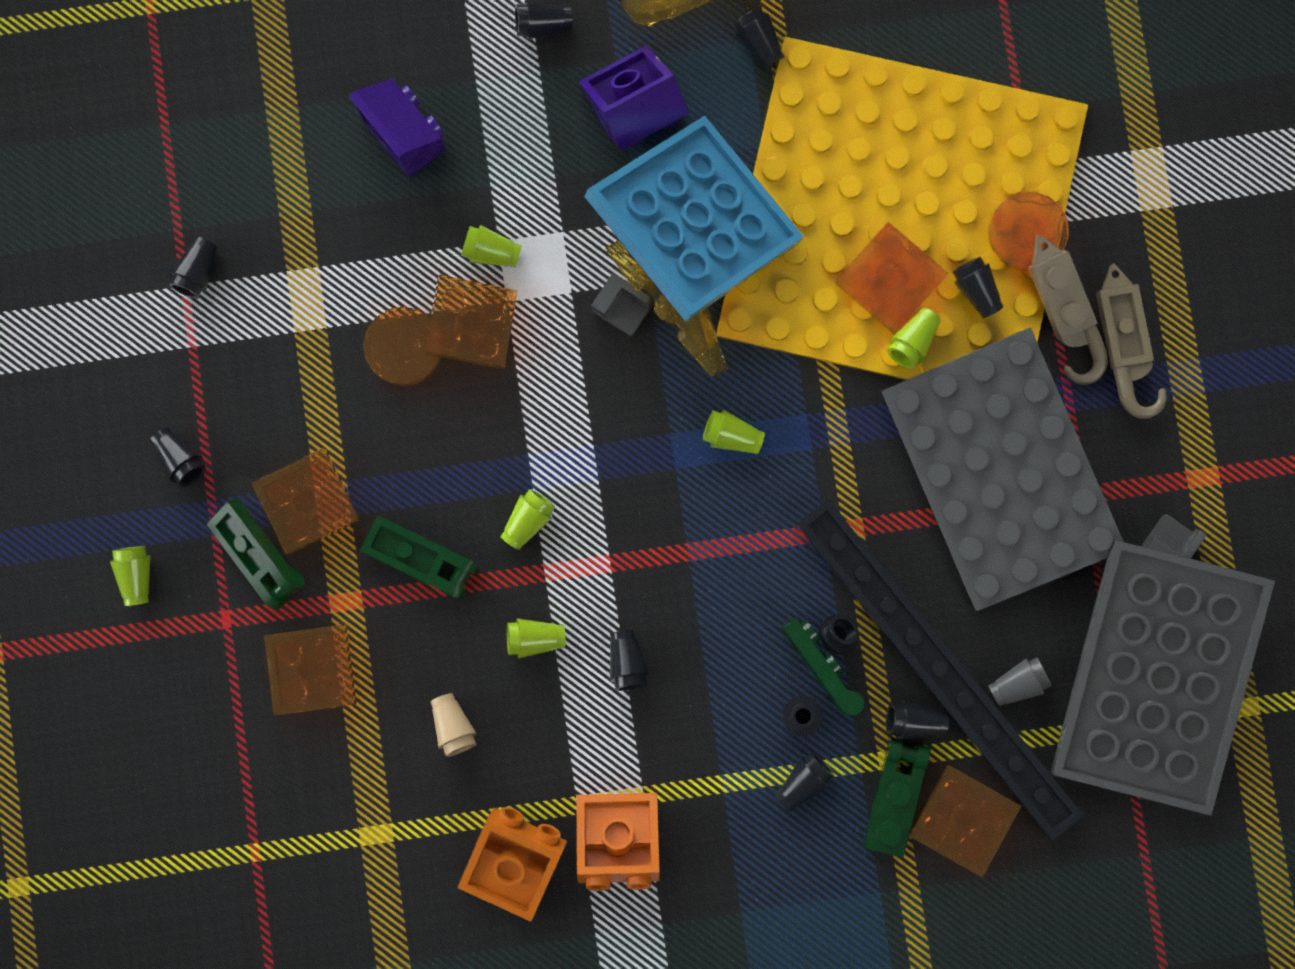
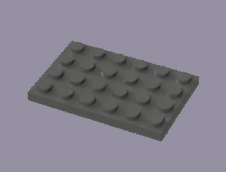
M1031 327L881 391L975 611L1104 560L1109 556L1113 539L1124 542Z
M1113 539L1050 772L1055 776L1212 816L1275 580Z

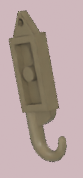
M1037 235L1032 265L1028 267V270L1055 336L1062 344L1070 347H1080L1087 344L1093 360V366L1086 374H1077L1070 366H1066L1064 372L1068 379L1075 384H1092L1102 377L1108 364L1107 351L1096 326L1097 320L1069 251H1061L1043 236ZM1042 243L1045 244V248L1043 250L1040 247Z
M1113 263L1109 266L1102 289L1096 293L1111 370L1114 371L1118 396L1123 409L1136 418L1150 419L1164 409L1167 394L1166 390L1161 388L1158 391L1156 403L1149 407H1143L1136 401L1132 382L1141 379L1151 371L1154 357L1139 284L1133 285L1116 264ZM1112 272L1116 273L1117 278L1112 277Z

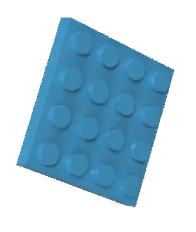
M706 116L701 117L588 189L584 196L685 322L789 251L804 237Z

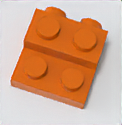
M657 793L576 795L578 883H586V889L603 891L611 888V882H627V888L644 890L651 888V881H660Z
M503 807L501 810L493 808L485 822L457 888L531 922L567 840L560 838L561 833L559 830L551 825L540 824L536 827L523 821L524 816L522 813L514 808Z

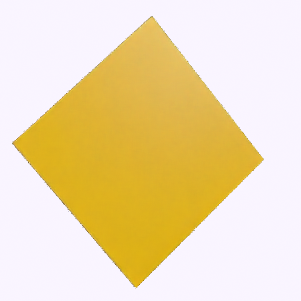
M784 37L782 52L785 57L779 60L753 175L804 237L796 246L725 294L716 337L904 380L911 379L1030 327L1038 342L1044 306L1028 267L1032 265L1037 235L1043 236L1058 248L1088 104ZM1044 243L1040 246L1042 250L1045 248ZM981 256L985 264H990L1001 298L1000 301L1004 306L1001 310L986 318H982L980 313L977 312L954 284L956 278L952 273L958 267ZM921 308H927L940 317L941 323L938 325L923 363H917L913 369L903 367L889 356L887 352L891 346L889 341Z

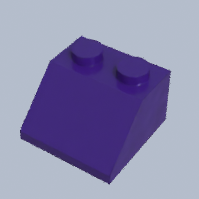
M647 45L579 81L583 92L606 133L620 151L640 144L644 138L660 129L672 127L679 119L689 114L674 75Z
M389 79L356 90L349 95L362 121L409 178L445 150V146L440 138L445 134L443 129L431 115L427 118L422 116L416 108L421 103L407 85L400 88L393 79Z

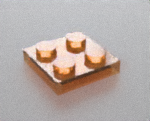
M887 222L839 276L835 284L895 335L947 276L948 272L890 222Z
M440 274L436 284L425 354L502 370L506 362L517 290Z
M324 448L251 483L286 555H291L360 521L327 450Z
M346 624L264 635L274 716L356 704Z
M947 765L909 836L983 878L1021 806Z

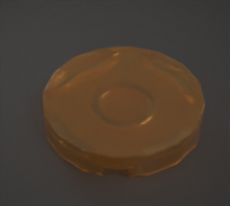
M1035 191L1019 192L1006 198L993 212L988 225L989 244L993 252L995 250L997 256L1001 258L1000 260L1006 266L1019 271H1029L1028 267L1032 265L1037 235L1043 236L1061 251L1065 249L1069 237L1068 220L1061 206L1049 196ZM1044 243L1040 246L1042 250L1045 248Z
M409 307L390 308L376 316L367 328L363 342L365 359L372 371L384 381L398 386L416 385L429 378L436 370L443 353L442 335L434 321L422 311Z

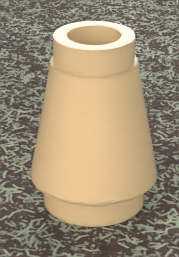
M453 693L433 699L430 703L433 708L432 712L439 749H444L445 755L448 757L476 746L474 736L477 733L457 700H455Z

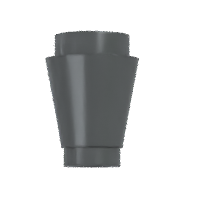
M1038 657L1030 661L1025 658L995 680L994 683L988 685L999 707L1044 695L1043 690L1052 687Z

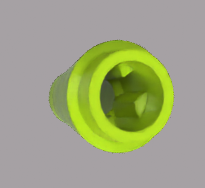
M482 225L479 228L469 226L461 256L469 258V263L511 266L515 268L522 245L516 244Z
M921 308L890 339L889 343L891 346L887 351L889 356L901 366L913 369L917 363H923L938 325L941 323L940 317L930 309Z
M713 410L704 430L703 441L711 443L712 448L757 455L762 447L765 432L759 431L757 428L725 410L722 413Z
M529 489L525 495L521 494L504 532L500 537L513 548L520 550L524 544L553 518L551 513L555 509L554 504L540 493Z
M145 546L113 550L114 560H111L110 564L124 600V606L148 603L151 555H146Z
M518 618L516 623H507L508 655H518L520 659L565 648L566 635L564 624L556 625L554 623Z

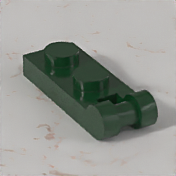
M239 498L227 501L206 524L268 607L275 610L280 609L289 600V594H295L304 585L305 581L302 574L295 568L289 567Z
M377 515L360 549L361 552L462 600L467 590L463 587L469 575H474L479 565ZM445 561L456 566L449 580L439 576Z
M793 618L780 627L838 710L850 716L859 714L864 708L863 697L857 692L846 689L838 677L843 673L841 667L830 653L823 656L815 643L820 639L806 620L800 624L797 618Z
M890 737L862 845L864 848L904 858L924 773L930 758V747L918 744L915 748L904 745L903 740ZM899 760L912 763L909 775L896 771Z

